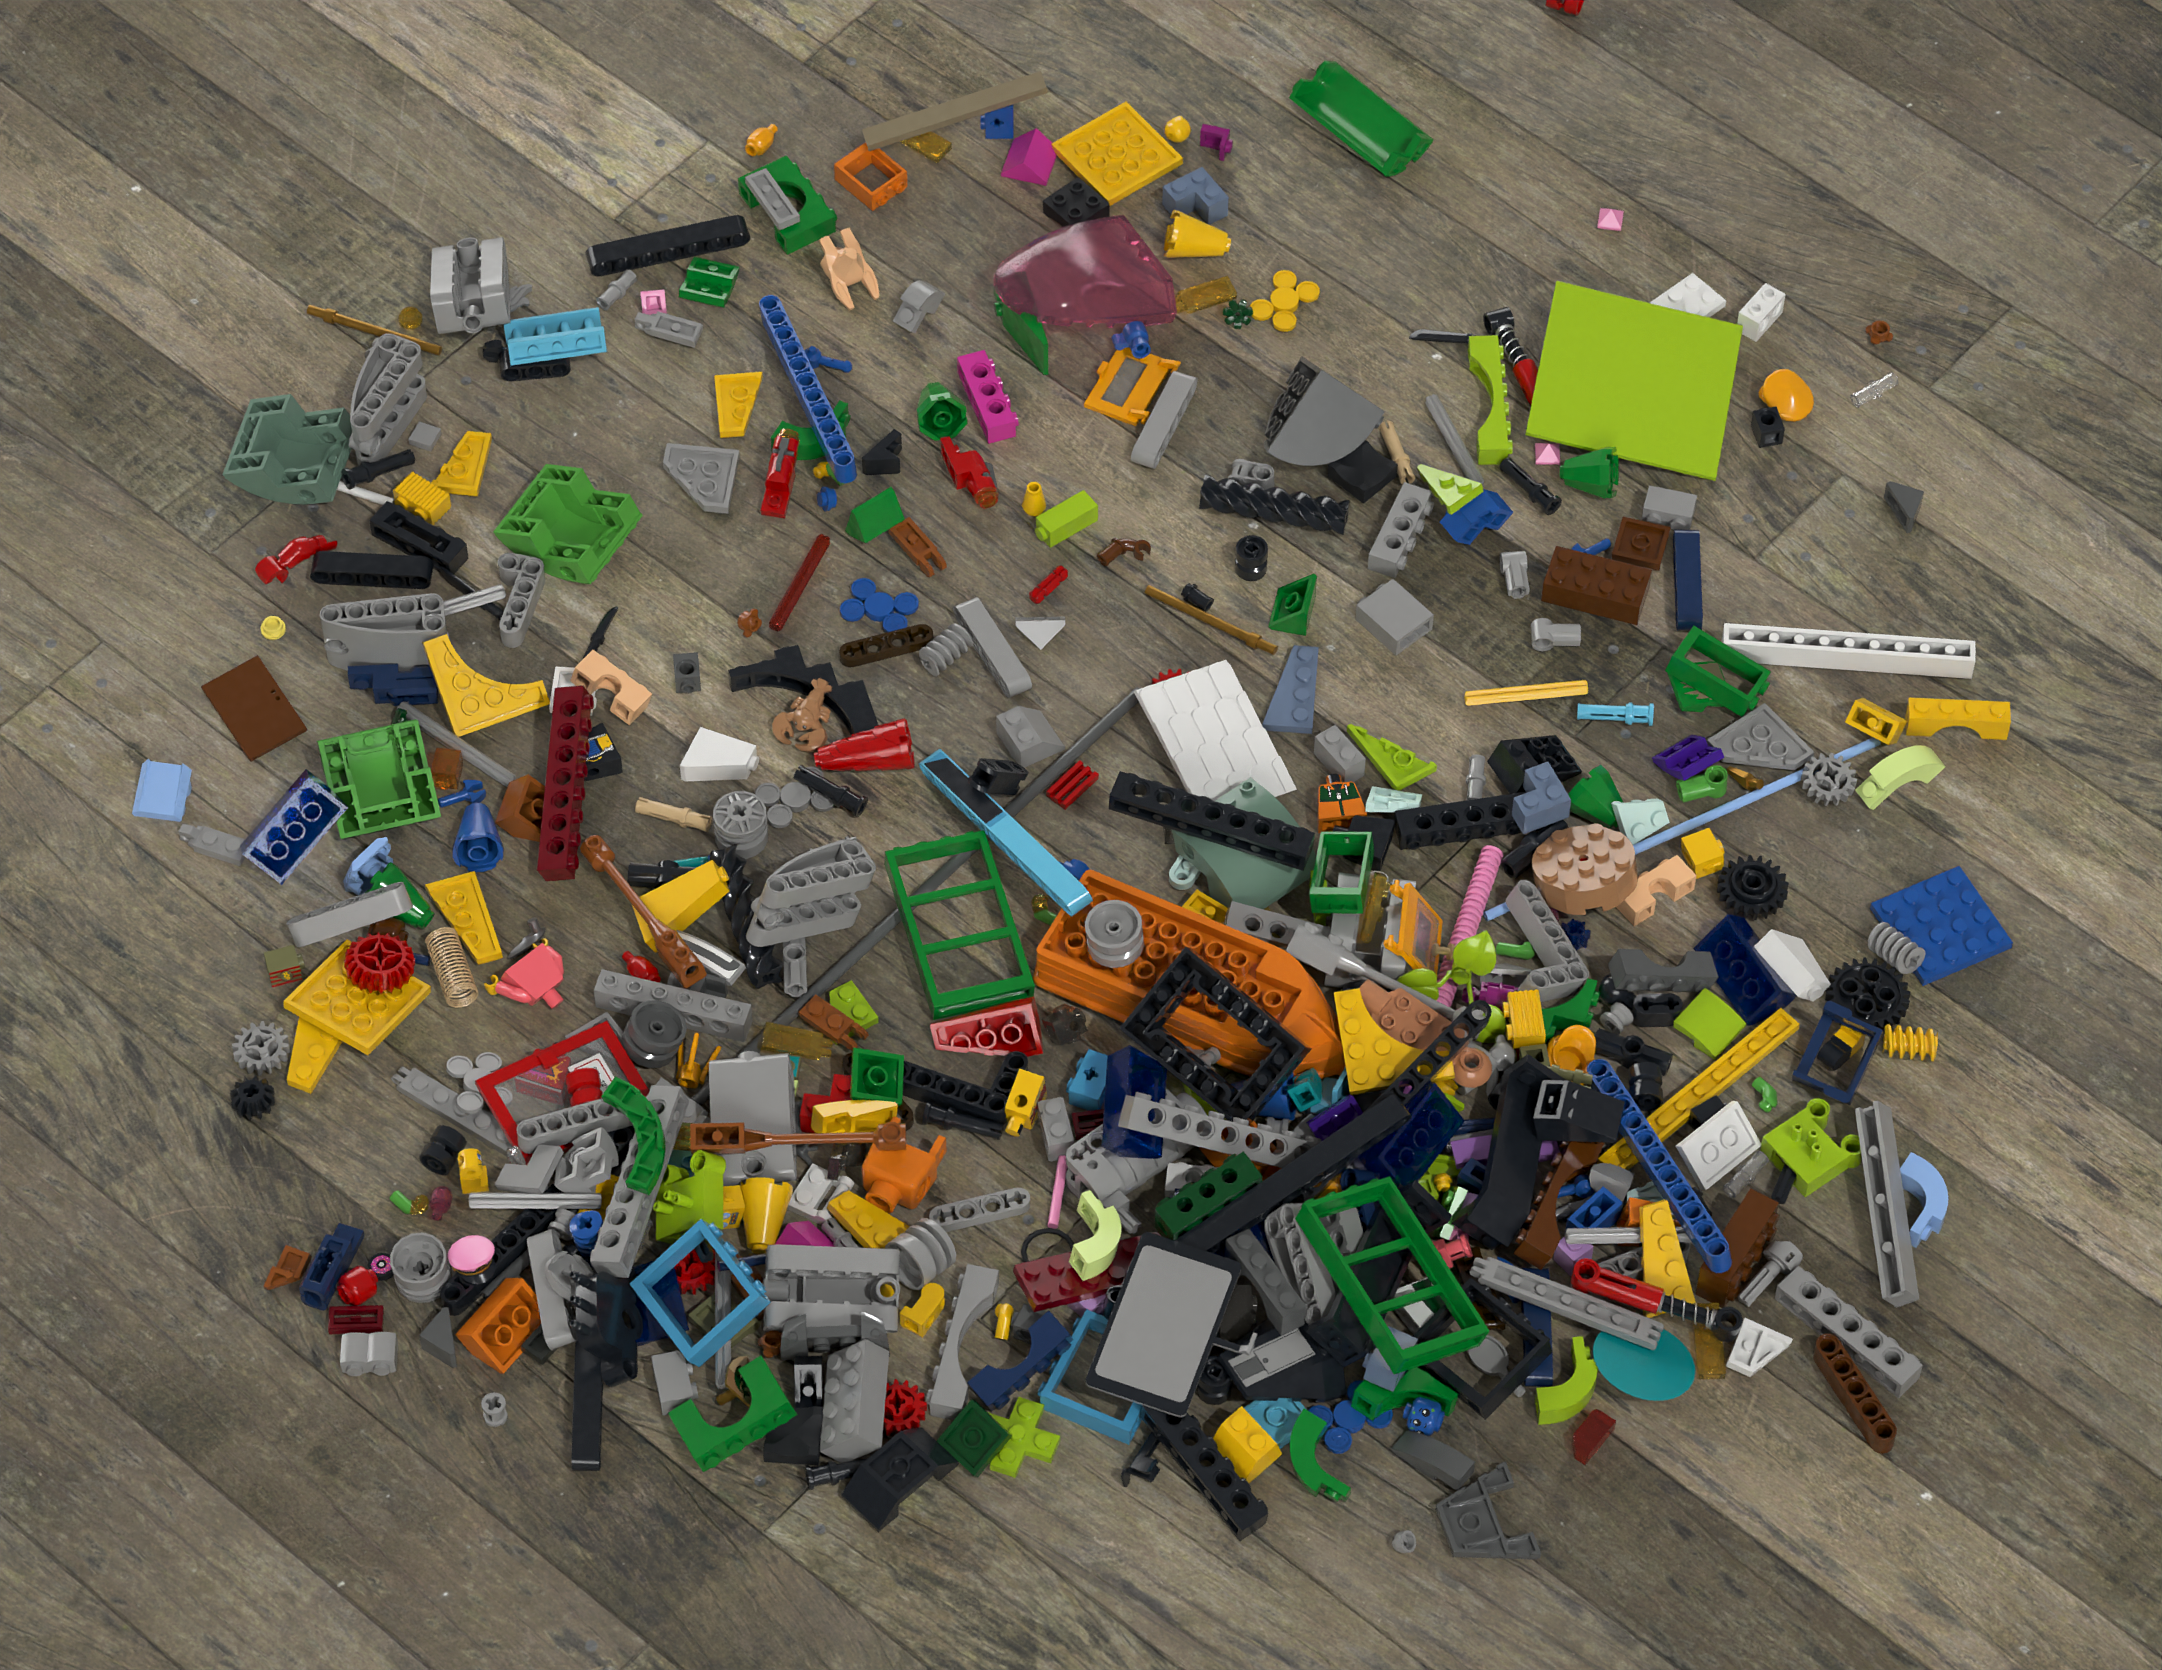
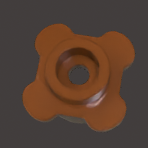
M1875 321L1872 325L1866 327V333L1870 335V341L1873 344L1877 345L1884 341H1892L1893 334L1890 333V326L1884 321Z
M755 608L750 611H744L738 618V627L744 631L743 635L745 637H750L752 632L757 631L762 624V620L758 617V610Z
M768 1331L763 1337L759 1338L758 1345L763 1348L764 1357L772 1358L774 1355L781 1353V1332Z

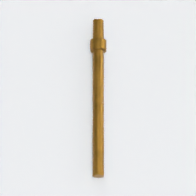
M309 305L307 308V314L322 318L324 322L330 324L338 323L379 337L391 333L417 343L423 351L438 356L442 352V346L338 314V311L330 308L325 310L313 305Z
M1148 585L1145 590V594L1245 641L1246 645L1251 648H1259L1272 655H1275L1278 650V646L1262 639L1261 635L1255 632L1249 633L1151 585Z

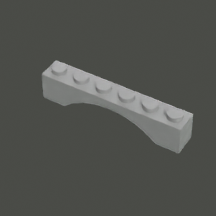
M967 1264L965 1274L960 1273L957 1289H960L959 1297L954 1296L951 1307V1312H954L953 1319L947 1320L945 1335H948L946 1343H941L939 1358L942 1360L940 1366L936 1365L933 1372L932 1381L935 1382L934 1389H929L926 1402L927 1405H930V1416L954 1421L967 1405L968 1385L958 1363L959 1350L964 1336L971 1325L984 1312L993 1307L999 1286V1270Z

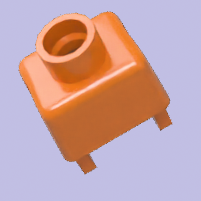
M894 1116L891 1122L901 1123V1119ZM939 1135L929 1153L906 1144V1150L879 1151L873 1143L862 1164L863 1188L868 1191L865 1196L866 1201L888 1214L894 1211L897 1204L908 1209H916L937 1179V1167L946 1153V1137Z

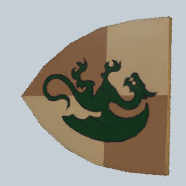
M740 1356L732 1360L728 1365L725 1375V1386L729 1390L716 1397L719 1405L722 1406L738 1397L750 1408L752 1401L751 1392L738 1371L739 1368L750 1362L747 1356Z

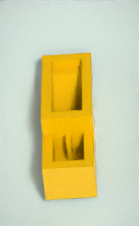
M847 1100L813 1106L811 1128L815 1133L874 1132L878 1124H886L891 1122L894 1116L897 1117L898 1105L896 1102L880 1100Z

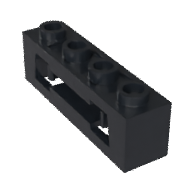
M386 501L369 520L372 536L407 555L430 558L434 562L433 569L440 573L441 567H444L455 574L469 559L467 544L461 538L453 537L441 527L433 526L422 517L407 512L400 505H394ZM388 534H391L394 537L398 538L399 541L390 537ZM433 558H435V559L439 560L440 562L444 563V565H442V564H440V563L434 561Z

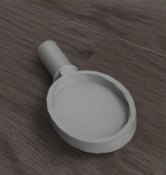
M1487 1335L1480 1346L1468 1350L1472 1363L1483 1373L1491 1376L1499 1375L1501 1380L1509 1373L1507 1370L1509 1365L1508 1353L1505 1347L1494 1337ZM1520 1385L1514 1391V1394L1517 1397H1521L1526 1390Z

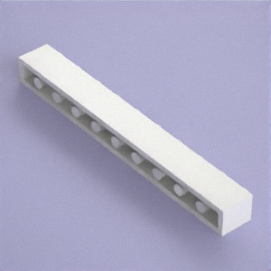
M1724 623L1721 641L1758 664L1972 679L1975 665V641Z

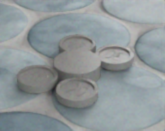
M806 767L807 769L824 777L823 772L819 768ZM800 781L786 784L781 792L779 787L773 783H763L755 791V795L763 801L765 806H772L767 812V820L775 828L787 827L792 822V812L804 811L808 808L810 802L812 807L820 812L829 811L835 806L832 799L815 790L811 794L810 790L814 789Z
M492 1052L481 1053L476 1058V1068L474 1069L472 1061L465 1056H454L447 1061L446 1070L448 1074L455 1078H464L463 1088L465 1092L459 1094L456 1103L457 1108L461 1112L474 1114L482 1109L483 1097L475 1085V1080L501 1069L502 1060L497 1054ZM495 1088L505 1106L509 1108L512 1104V1094L507 1089Z

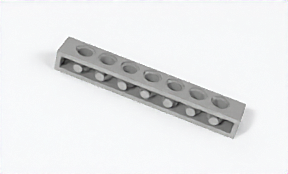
M651 1085L649 1094L646 1096L647 1100L655 1108L664 1130L666 1149L664 1164L659 1179L650 1195L627 1187L625 1181L633 1168L636 1154L638 1153V1141L635 1132L633 1139L629 1143L626 1160L622 1163L618 1183L614 1185L612 1200L606 1208L605 1220L598 1231V1240L590 1254V1262L597 1273L604 1271L614 1277L629 1278L689 1104L680 1086Z
M1136 1092L1135 1097L1125 1096L1118 1124L1119 1127L1229 1155H1238L1244 1151L1252 1161L1280 1168L1295 1160L1294 1150L1297 1146L1301 1149V1156L1322 1140L1306 1136L1305 1140L1297 1139V1133L1283 1129L1281 1134L1272 1132V1126L1260 1123L1257 1124V1128L1248 1126V1120L1233 1117L1232 1122L1224 1120L1225 1114L1209 1111L1208 1115L1200 1114L1201 1108L1185 1105L1184 1109L1176 1108V1102L1160 1098L1159 1103L1151 1101V1095ZM1154 1109L1156 1113L1155 1118L1152 1122H1149L1148 1112ZM1178 1115L1180 1123L1178 1127L1174 1128L1172 1120ZM1202 1121L1204 1123V1130L1201 1134H1198L1197 1125ZM1226 1127L1229 1134L1227 1139L1223 1141L1221 1132ZM1251 1134L1253 1137L1252 1144L1247 1147L1245 1139L1247 1135ZM1275 1140L1277 1148L1271 1153L1270 1143Z

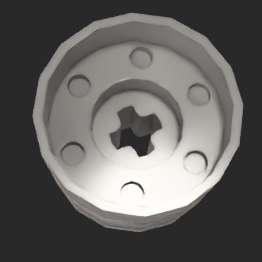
M734 791L725 794L717 801L713 808L715 843L718 849L723 850L737 844L735 853L745 859L754 857L764 850L768 842L766 807L763 801L757 795L747 791Z
M921 1218L914 1225L910 1226L905 1233H901L885 1246V1249L900 1250L899 1281L913 1290H920L933 1280L936 1275L941 1274L956 1262L957 1255L950 1237L941 1226L928 1218Z
M412 1233L401 1238L394 1245L390 1254V1266L400 1294L409 1301L416 1303L432 1302L440 1298L442 1286L451 1278V1268L442 1242L430 1234Z

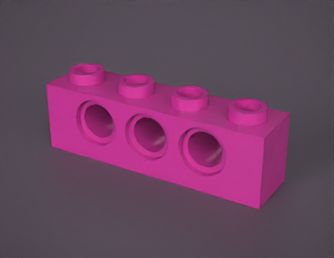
M985 350L957 357V373L988 444L1016 437V426H1019L1016 412H1011L1008 394H1004L1002 391L1003 384L1000 376H996L994 373L995 365L993 359H988Z

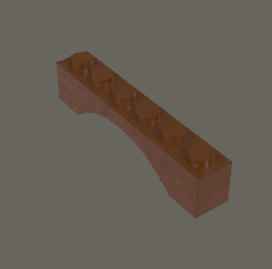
M1560 1142L1559 1147L1562 1150L1560 1153H1556L1550 1164L1553 1170L1552 1172L1548 1171L1541 1183L1545 1187L1543 1191L1540 1190L1535 1196L1533 1204L1536 1206L1534 1210H1530L1529 1216L1524 1222L1527 1226L1525 1229L1522 1228L1515 1239V1242L1518 1243L1514 1251L1515 1255L1540 1270L1553 1257L1561 1239L1556 1220V1201L1560 1188L1564 1183L1589 1171L1597 1161L1604 1145L1603 1142Z

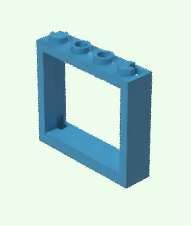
M702 1219L630 1283L687 1361L698 1367L703 1365L771 1303L765 1295L766 1287L759 1280L755 1281L751 1277L752 1269L743 1260L740 1262L735 1256L738 1254L735 1247L728 1241L725 1243L721 1238L723 1235L722 1230L717 1228L714 1222L709 1224ZM706 1238L748 1292L749 1296L695 1344L652 1286Z
M1086 1309L1082 1318L1078 1317L1073 1325L1072 1332L1074 1333L1072 1335L1073 1341L1070 1342L1071 1347L1061 1355L1059 1361L1054 1360L1049 1371V1375H1051L1047 1382L1044 1381L1039 1388L1040 1404L1044 1405L1045 1411L1130 1445L1142 1422L1140 1414L1143 1405L1133 1402L1126 1417L1121 1421L1055 1394L1088 1329L1103 1334L1108 1323V1319L1104 1316Z

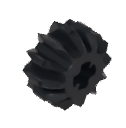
M256 1075L252 1080H248L244 1076L243 1083L235 1082V1089L231 1090L230 1093L232 1109L237 1111V1115L240 1118L247 1115L249 1121H251L253 1116H257L261 1120L262 1113L270 1114L271 1106H275L274 1088L272 1085H269L266 1078L259 1081Z

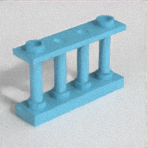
M599 307L512 319L511 323L504 324L511 366L607 352Z

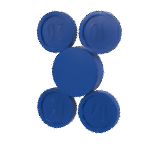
M860 578L854 581L851 586V593L856 599L845 600L840 606V614L843 619L851 622L860 620L866 614L873 621H883V629L887 633L908 627L907 619L903 615L915 613L919 607V601L914 594L909 592L901 593L893 600L886 593L876 592V585L872 580Z
M1363 1380L1354 1381L1349 1385L1347 1389L1348 1400L1337 1404L1333 1413L1328 1407L1323 1405H1316L1308 1410L1327 1422V1430L1334 1423L1335 1428L1328 1430L1324 1439L1326 1448L1332 1453L1341 1454L1348 1451L1352 1443L1351 1434L1360 1431L1365 1424V1420L1371 1427L1377 1429L1389 1426L1392 1421V1410L1382 1413L1372 1421L1351 1407L1354 1391Z

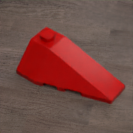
M1034 997L1014 1000L930 1023L936 1050L982 1053L988 1056H1007L1014 1051L1022 1052L1027 1057L1043 1054L1041 1025Z

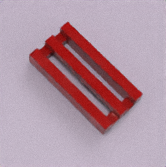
M1079 760L1046 791V796L1066 810L1099 779V773L1096 771L1092 772L1089 766L1085 767L1084 763ZM1085 776L1088 777L1066 799L1061 800L1068 792H1071Z

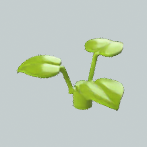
M1484 930L1475 936L1460 941L1455 946L1452 970H1447L1446 975L1440 982H1437V975L1434 971L1424 968L1409 971L1400 976L1396 981L1437 1001L1439 997L1438 988L1442 987L1449 978H1452L1459 985L1466 984L1470 1005L1474 1002L1471 987L1472 972L1476 975L1484 976L1494 969L1496 964L1495 945L1488 931ZM1490 1005L1492 1013L1489 1023L1480 1032L1476 1041L1495 1043L1498 1035L1504 1036L1506 1019L1503 1012L1496 1006Z

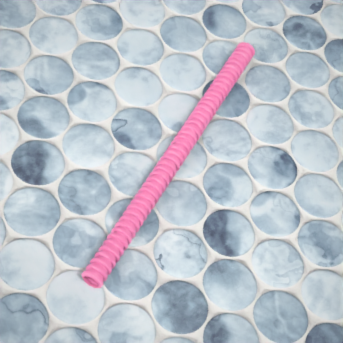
M1491 845L1482 847L1448 945L1451 943L1456 946L1460 941L1476 935L1503 858V852L1499 848ZM1446 955L1443 957V962L1437 975V982L1443 979L1447 970H1452L1454 959L1449 961L1446 959ZM1449 978L1442 987L1438 988L1439 997L1437 1001L1451 1007L1459 984L1455 983L1452 978ZM1410 1085L1405 1086L1403 1093L1409 1094L1413 1092V1088ZM1420 1094L1406 1107L1412 1115L1411 1119L1413 1118V1112L1416 1109ZM1411 1119L1382 1141L1387 1139L1397 1147H1401L1404 1144Z

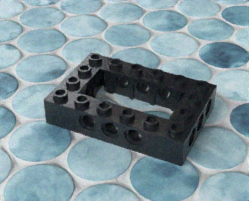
M1185 947L1119 1028L1218 1113L1225 1114V1119L1231 1122L1233 1117L1248 1120V1126H1250L1311 1051V1048L1189 947ZM1194 987L1199 993L1213 1000L1218 1005V1009L1228 1013L1237 1020V1025L1247 1029L1256 1036L1260 1044L1272 1050L1265 1060L1262 1059L1259 1062L1260 1067L1251 1078L1242 1083L1244 1086L1240 1091L1163 1027Z

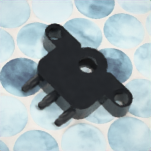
M632 1266L629 1278L614 1277L604 1271L590 1277L580 1272H570V1279L577 1283L576 1295L570 1297V1303L576 1307V1320L574 1319L570 1322V1327L576 1331L580 1345L587 1352L601 1358V1375L608 1387L612 1388L635 1379L638 1373L637 1343L635 1340L640 1339L643 1333V1320L638 1308L634 1304L636 1303V1292L630 1285L636 1278L634 1266ZM623 1311L627 1312L632 1322L631 1329L626 1327L624 1323Z

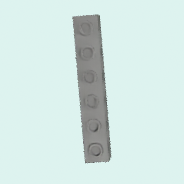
M603 969L594 988L595 1006L597 1008L631 1015L640 1003L648 1000H659L669 1003L679 1010L685 1019L687 1029L741 1042L746 1041L753 1022L751 1004Z
M1798 1266L1777 1285L1775 1294L1777 1302L1820 1336L1826 1333L1836 1336L1853 1362L1898 1399L1920 1378L1923 1365L1916 1356L1908 1354L1899 1346L1896 1340L1884 1335L1872 1321L1864 1319L1852 1305L1844 1303L1832 1289L1824 1287L1809 1271H1804ZM1804 1296H1811L1813 1299H1808ZM1825 1312H1831L1834 1315H1827ZM1845 1329H1852L1855 1332H1849ZM1866 1345H1872L1875 1348L1871 1349L1868 1348ZM1887 1362H1893L1896 1365H1890Z

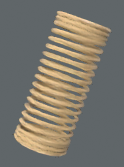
M442 927L432 931L426 937L425 944L445 1000L451 1007L467 1006L476 1000L479 993L462 949L458 933L454 928ZM445 933L454 934V935H444V936H441V937L435 939V940L430 944V942H431L435 937H437V936H439V935H442V934H445ZM445 937H454V938H449V939L441 940V941H439L438 943H436L434 946H432V945H433L436 941H438L439 939H442V938H445ZM450 941V942L444 943V944H442V945H440V946H437L438 944H440V943H442V942ZM470 989L468 992H466V993H464V994L457 995V996H451L452 994L462 993V992H464V991ZM472 990H474L473 993H471L469 996H467V997H465V998H461V999H450V997H451V998H458V997L465 996V995L469 994Z

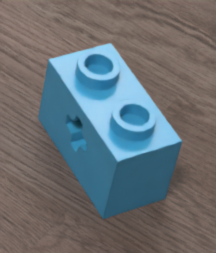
M1088 1049L1085 1057H1080L1076 1066L1077 1074L1075 1078H1070L1066 1087V1093H1069L1070 1105L1091 1111L1101 1109L1114 1082L1113 1075L1118 1073V1059Z

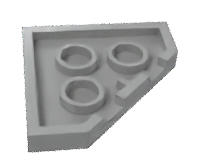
M667 443L663 468L703 511L729 513L740 457L739 450Z
M1765 703L1707 740L1708 746L1722 749L1725 758L1721 759V761L1726 763L1796 770L1810 761L1811 757H1814V751Z

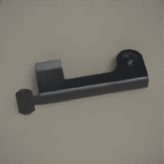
M1175 1419L1166 1420L1171 1425L1179 1424ZM1152 1432L1129 1468L1123 1469L1121 1479L1124 1487L1129 1485L1131 1474L1153 1482L1159 1473L1160 1468L1156 1466L1159 1461L1150 1457L1160 1441Z

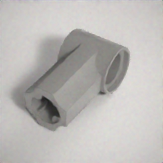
M1526 551L1500 553L1501 574L1505 575L1508 596L1514 599H1521L1529 594Z
M1538 618L1531 623L1532 647L1537 651H1548L1553 646H1580L1581 625L1553 624L1547 618Z

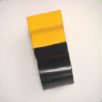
M1841 1025V1028L1822 1046L1817 1059L1836 1071L1863 1046L1865 1035Z

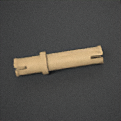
M1384 421L1380 424L1379 431L1382 434L1391 460L1398 464L1397 474L1402 485L1404 482L1407 483L1405 480L1407 477L1408 483L1411 484L1415 480V475L1409 465L1410 458L1402 448L1393 422L1387 421L1389 427L1387 429Z
M639 797L636 803V813L680 824V827L683 828L688 826L708 832L712 825V816L696 813L691 808L685 807L682 809L643 797Z

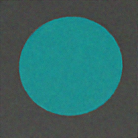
M1664 1329L1660 1333L1661 1336L1659 1341H1657L1658 1345L1655 1350L1645 1348L1604 1331H1601L1595 1339L1593 1356L1599 1371L1613 1386L1631 1396L1652 1401L1673 1399L1684 1394L1691 1387L1695 1378V1364L1690 1352L1678 1338Z

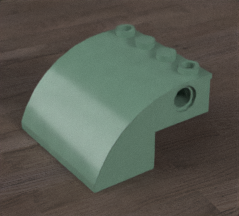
M291 394L251 399L222 475L225 479L245 491L276 502L288 504L332 502L342 478L341 471L345 468L351 448H349V439L352 434L350 414L344 407L305 413Z
M1251 777L1215 800L1222 804H1231L1238 809L1256 812L1261 816L1273 820L1278 819L1286 824L1300 827L1287 809ZM1171 830L1176 852L1207 876L1210 897L1229 908L1231 901L1265 909L1310 878V871L1314 870L1316 853L1313 849L1306 867L1302 871Z

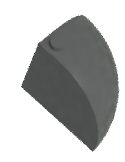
M1301 356L1286 381L1288 384L1287 391L1278 396L1265 430L1264 436L1268 440L1266 439L1264 442V447L1268 453L1276 458L1296 465L1316 466L1331 463L1345 457L1358 448L1372 430L1380 426L1384 419L1382 415L1385 411Z

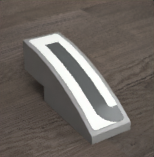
M677 930L678 934L703 964L706 974L725 978L727 985L732 986L746 969L742 962L720 948L691 934ZM691 966L689 968L690 971L695 970V966Z

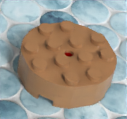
M1600 824L1556 830L1537 847L1532 858L1536 888L1549 907L1566 914L1586 915L1585 909L1601 906L1603 912L1620 905L1635 890L1638 882L1633 844L1623 833L1613 831Z

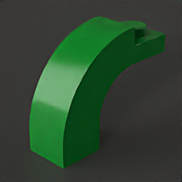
M839 400L833 412L846 437V427L850 421L848 403ZM781 421L771 436V452L775 438L782 436L788 439L790 437L794 438L799 442L797 460H812L825 456L812 427L803 428Z
M1303 1409L1293 1426L1290 1437V1458L1295 1475L1302 1486L1313 1496L1317 1497L1321 1489H1324V1494L1336 1502L1339 1499L1346 1502L1351 1494V1487L1326 1473L1319 1466L1315 1458V1450L1327 1430V1422L1308 1410Z

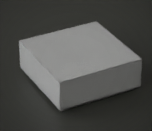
M418 422L408 439L409 445L432 451L442 434L441 428Z

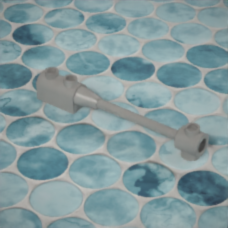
M1307 921L1304 926L1298 925L1286 949V952L1293 957L1331 976L1336 968L1358 976H1364L1392 991L1402 988L1440 1015L1450 1019L1451 1022L1467 1008L1463 1006L1454 1010L1368 967L1367 964L1342 945L1344 941L1342 938L1331 933L1327 938L1319 934L1321 928ZM1474 1010L1472 1012L1473 1017L1478 1020L1485 1018L1483 1016L1484 1012L1481 1010Z

